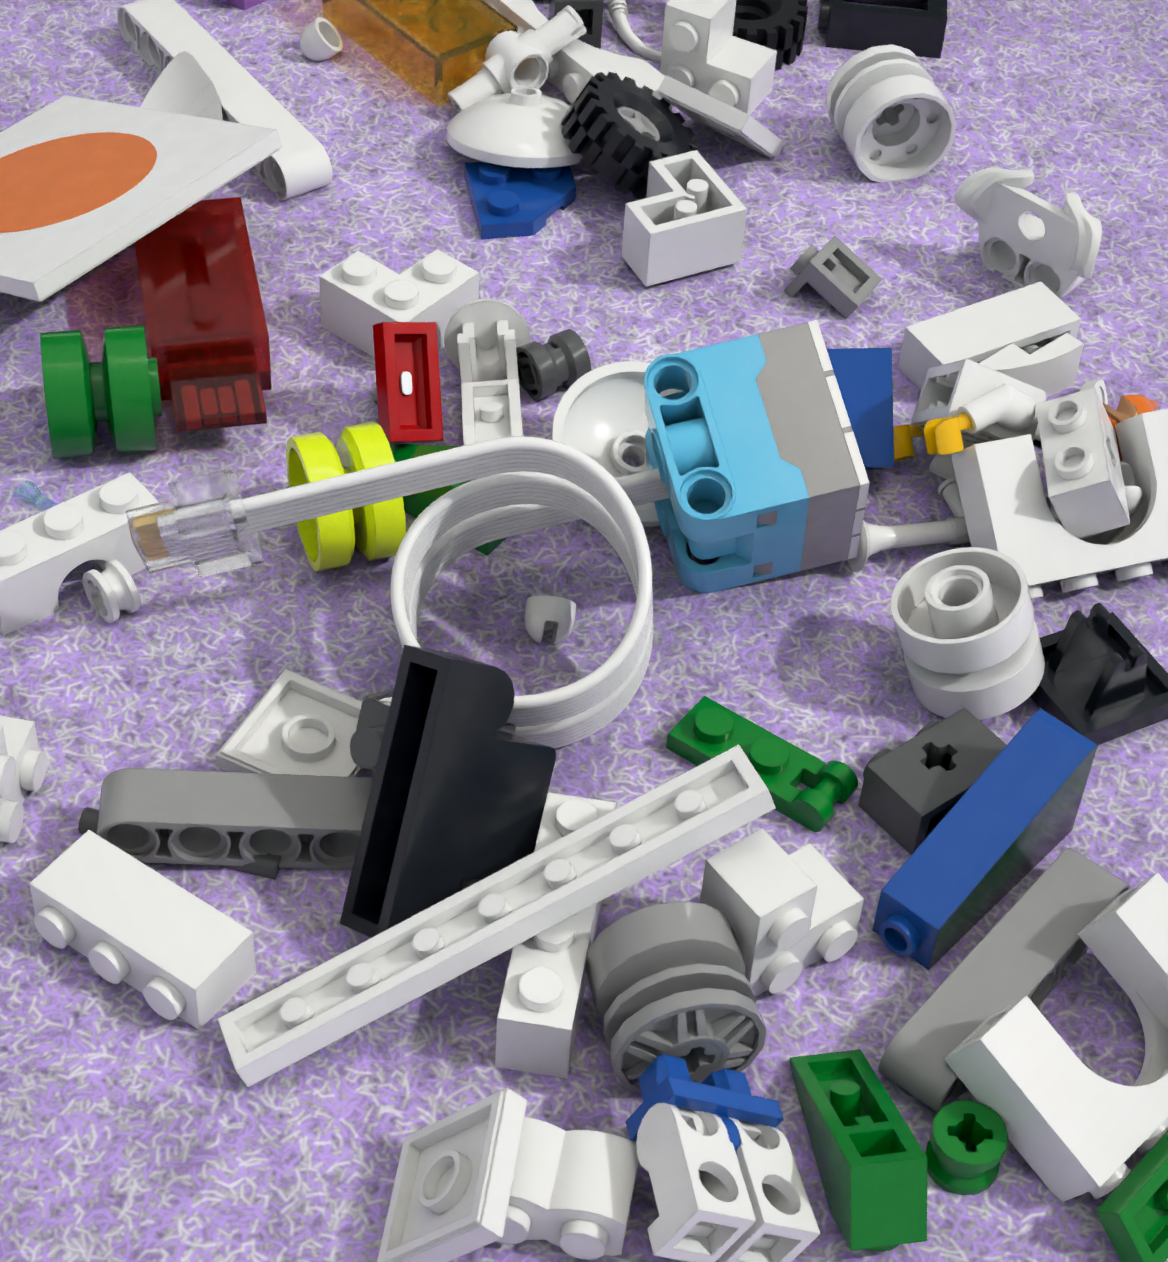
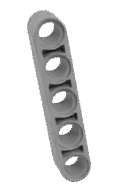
M150 768L119 769L111 772L103 779L96 834L143 863L243 866L256 862L253 855H267L271 853L272 855H281L279 868L352 870L373 778Z
M1072 848L1065 849L901 1027L886 1048L881 1058L878 1072L937 1113L942 1107L947 1105L945 1101L951 1095L958 1099L967 1087L946 1063L944 1058L990 1015L1026 995L1038 1007L1068 973L1062 969L1067 962L1075 965L1089 949L1078 933L1114 899L1129 890L1130 884Z

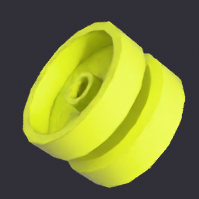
M375 421L344 427L337 440L336 449L334 444L322 432L290 437L286 445L289 488L395 462L382 427ZM403 497L296 522L301 542L314 571L319 572L347 566L352 559L355 544L369 561L396 556L399 545L406 534Z

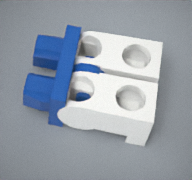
M665 1054L656 1057L638 1077L643 1103L625 1121L630 1141L636 1142L637 1158L640 1165L649 1171L659 1212V1217L647 1228L653 1255L686 1262H792L821 1233L788 1140L784 1133L776 1128L784 1120L778 1101L752 1095L745 1073L724 1068L711 1072L702 1083L691 1081L685 1059Z

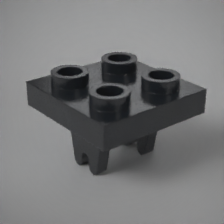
M1097 603L1092 607L1088 618L1080 610L1073 612L1064 630L1040 638L1045 662L1044 674L1039 686L1030 697L1039 708L1089 740L1100 745L1168 719V673L1113 612L1109 613L1102 603Z

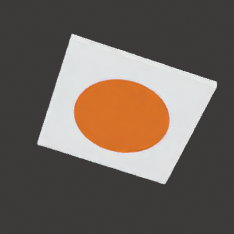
M64 95L0 132V292L38 302L44 301L279 151L282 145L277 129Z

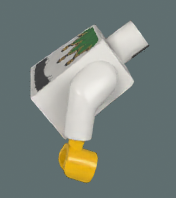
M969 359L928 368L911 423L893 427L894 461L916 456L912 438L920 436L926 442L929 455L936 453L946 455L963 451V442L974 445L1031 434L1033 446L1042 449L1036 404L1046 401V392Z

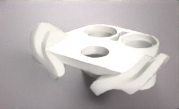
M992 166L976 171L967 177L954 195L955 204L967 215L978 221L980 254L983 264L988 270L994 271L996 269L1004 274L1001 277L1021 288L1041 281L1060 299L1087 279H1092L1101 242L1102 225L1099 219L1091 216L1084 209L1079 194L1067 193L1062 210L1023 189L1033 183V170H1009L999 166ZM1026 211L1034 212V213L1037 214L1040 218H1038V217H1036V216H1034V215L1025 214V212H1026Z

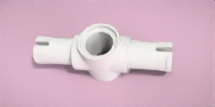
M567 5L556 16L535 30L530 28L521 35L514 31H504L498 34L486 49V61L481 64L482 69L462 85L447 93L456 111L459 113L463 109L493 95L511 93V89L515 87L539 89L548 77L549 64L553 62L552 56L587 32L578 13L570 5Z

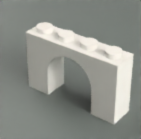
M1168 409L1141 413L1115 424L1122 460L1132 467L1135 484L1141 488L1143 498L1139 509L1129 516L1130 525L1122 526L1117 534L1106 544H1093L1080 540L1067 532L1054 518L1044 495L1031 434L974 444L963 451L952 454L953 467L971 547L995 550L1015 560L1026 575L1031 599L1043 597L1041 585L1060 582L1062 593L1098 586L1096 574L1115 571L1117 582L1152 575L1151 563L1168 560Z
M1159 873L1152 875L1120 894L1078 933L1079 937L1128 995L1139 1015L1144 1032L1145 1055L1141 1072L1133 1086L1108 1081L1085 1066L1027 995L990 1015L944 1058L975 1099L997 1112L1006 1125L1009 1141L1051 1193L1063 1202L1090 1192L1095 1199H1098L1112 1191L1131 1171L1124 1162L1136 1150L1139 1153H1143L1152 1148L1168 1130V884Z

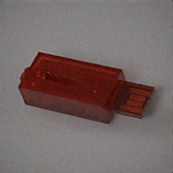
M241 197L200 200L133 243L149 358H157L161 401L172 400L177 433L266 424L267 416L262 390H272L269 334Z

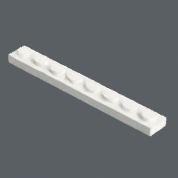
M737 745L218 1018L236 1072L246 1086L250 1087L776 809L768 788L740 745Z

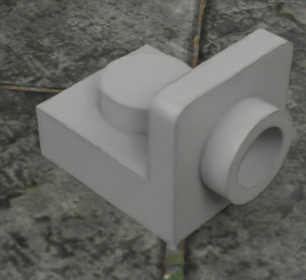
M834 236L820 251L811 245L790 268L797 277L784 291L789 296L794 297L808 282L828 303L832 304L843 316L848 318L883 279L841 240Z

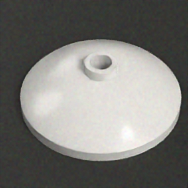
M515 87L511 89V93L487 97L460 111L447 125V142L453 149L470 158L491 164L520 168H552L580 163L582 158L580 154L571 152L567 146L571 140L563 138L561 132L564 127L561 125L562 118L571 106L559 99L544 96L541 90L533 87Z
M639 361L611 363L595 368L576 380L565 392L558 404L552 421L550 440L564 443L583 452L598 462L614 478L647 471L645 435L649 424L645 413L644 375L651 363ZM667 389L661 392L659 395L665 397L667 395L682 391L678 389ZM632 457L639 462L640 466H630L623 461V458ZM654 502L634 506L643 527L660 526Z

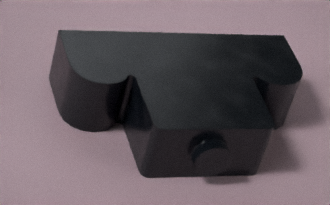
M404 645L340 924L372 938L463 890L460 887L462 879L482 880L534 852L556 760V751L554 748L505 731H499L509 719L514 706L515 694L512 680L504 670L450 652Z

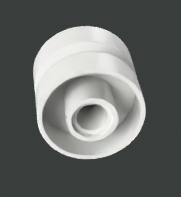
M956 548L925 558L911 567L900 578L892 593L891 611L900 645L904 651V659L913 691L926 709L936 715L947 718L966 708L978 720L1002 715L1016 708L1034 693L1042 680L1045 662L1038 628L1034 620V610L1027 578L1023 569L1015 560L1001 552L987 548Z

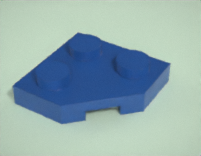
M487 162L465 163L464 178L481 240L534 236L546 225L547 218L558 209L565 210L576 200V184L570 165L552 168H520Z

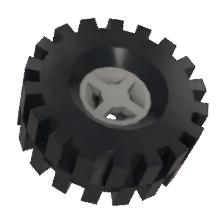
M599 72L590 78L562 118L561 125L564 127L561 132L563 138L571 140L567 145L571 152L580 154L582 156L580 162L587 169L594 168L598 172L596 176L605 184L608 180L613 182L615 190L626 194L629 190L635 199H644L647 194L649 162L698 150V142L692 140L695 136L692 129L682 125L685 119L679 112L673 113L669 109L671 104L664 98L658 100L654 97L652 89L645 85L642 88L636 86L635 80L627 76L621 80L617 73L609 72L606 76L603 72Z

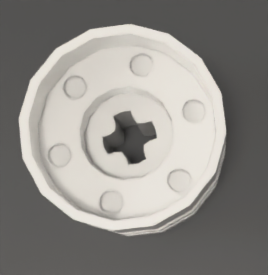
M891 44L873 46L853 55L837 70L827 88L825 106L834 128L837 129L840 138L846 143L848 152L858 169L872 181L882 183L915 179L925 175L943 160L954 142L957 124L953 110L942 92L934 85L933 78L926 71L922 61L910 49Z

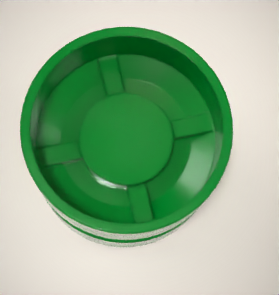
M144 325L104 328L102 361L90 362L81 330L40 333L44 393L53 458L93 456L96 447L97 422L108 421L117 453L157 450L154 417H162L157 358H147Z

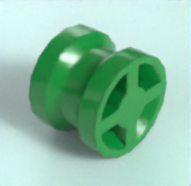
M971 1100L954 1101L942 1107L934 1117L930 1140L925 1151L927 1156V1173L932 1180L946 1191L962 1196L979 1194L989 1189L998 1176L1000 1161L1004 1157L1007 1147L1008 1132L1004 1121L997 1112L985 1104ZM967 1141L976 1146L975 1152L967 1147Z

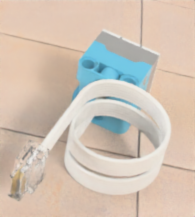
M814 320L676 354H665L656 358L647 367L644 375L645 413L649 424L645 435L647 471L614 478L598 462L574 447L545 438L512 436L477 442L242 499L236 467L170 482L168 486L171 500L126 510L132 542L149 574L192 564L198 578H203L264 563L258 531L469 481L448 491L426 507L408 528L397 550L392 567L390 598L393 619L402 650L404 645L420 647L417 641V626L423 601L436 578L457 558L476 547L495 540L583 519L598 530L616 550L628 571L637 599L633 617L624 638L613 654L596 670L562 688L538 694L514 696V706L509 719L506 721V723L516 726L514 735L555 749L585 739L611 723L630 703L646 674L653 643V576L647 537L634 506L651 502L655 503L661 530L667 538L676 573L682 585L695 592L713 593L856 558L870 482L818 321ZM667 389H678L682 391L667 395L665 397L659 395L661 392ZM693 554L702 560L719 557V559L712 564L701 565L695 563L689 557Z

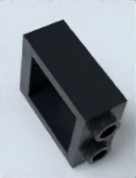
M819 0L818 30L827 31L826 47L864 51L873 46L893 44L910 49L919 57L941 58L947 24V0ZM844 2L873 4V5H883V6H893V7H903V8H913V9H922V11H920V10H910V9H900V8H890V7H880V6H870V5L849 4V3H844Z

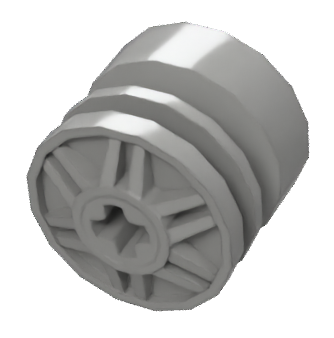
M686 901L649 905L620 917L600 932L588 949L585 969L596 1009L604 1019L603 1035L605 1042L610 1048V1060L614 1074L625 1088L641 1094L638 1077L656 1057L662 1054L685 1059L691 1081L702 1083L711 1072L724 1068L738 1072L743 1071L751 1065L764 1048L767 1029L762 1014L756 1006L754 990L744 975L745 963L734 930L725 914L705 903Z

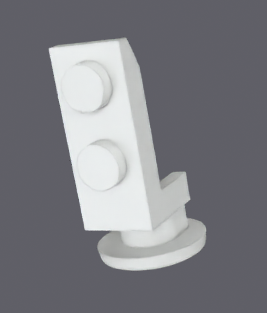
M482 298L464 304L452 315L445 330L444 345L451 362L460 370L464 446L501 437L523 436L516 348L530 342L529 330L523 317L513 306L497 299Z

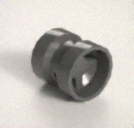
M570 329L551 335L545 344L534 341L516 348L519 384L534 401L553 395L557 387L561 385L569 388L576 380L591 371V362L586 346L581 337Z

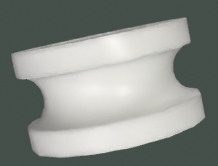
M116 559L104 563L103 572L101 573L95 569L83 573L82 580L86 596L91 606L108 624L119 620L121 610H125L128 614L139 610L140 596L137 587L127 569Z

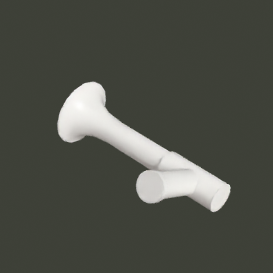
M949 478L943 481L938 488V495L955 516L953 518H947L944 521L891 526L874 525L863 520L857 557L847 560L852 571L860 572L863 570L867 558L883 550L948 543L949 545L970 543L956 478Z

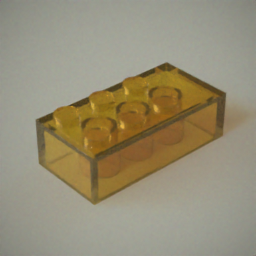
M322 0L323 17L437 107L451 102L447 93L462 85L482 69L481 64L486 61V49L498 34L504 31L518 33L517 25L483 0Z

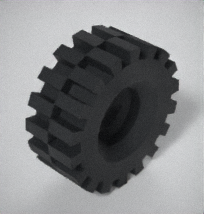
M736 0L733 36L776 50L775 71L782 69V62L790 65L795 62L796 55L800 56L802 52L808 12L807 0Z

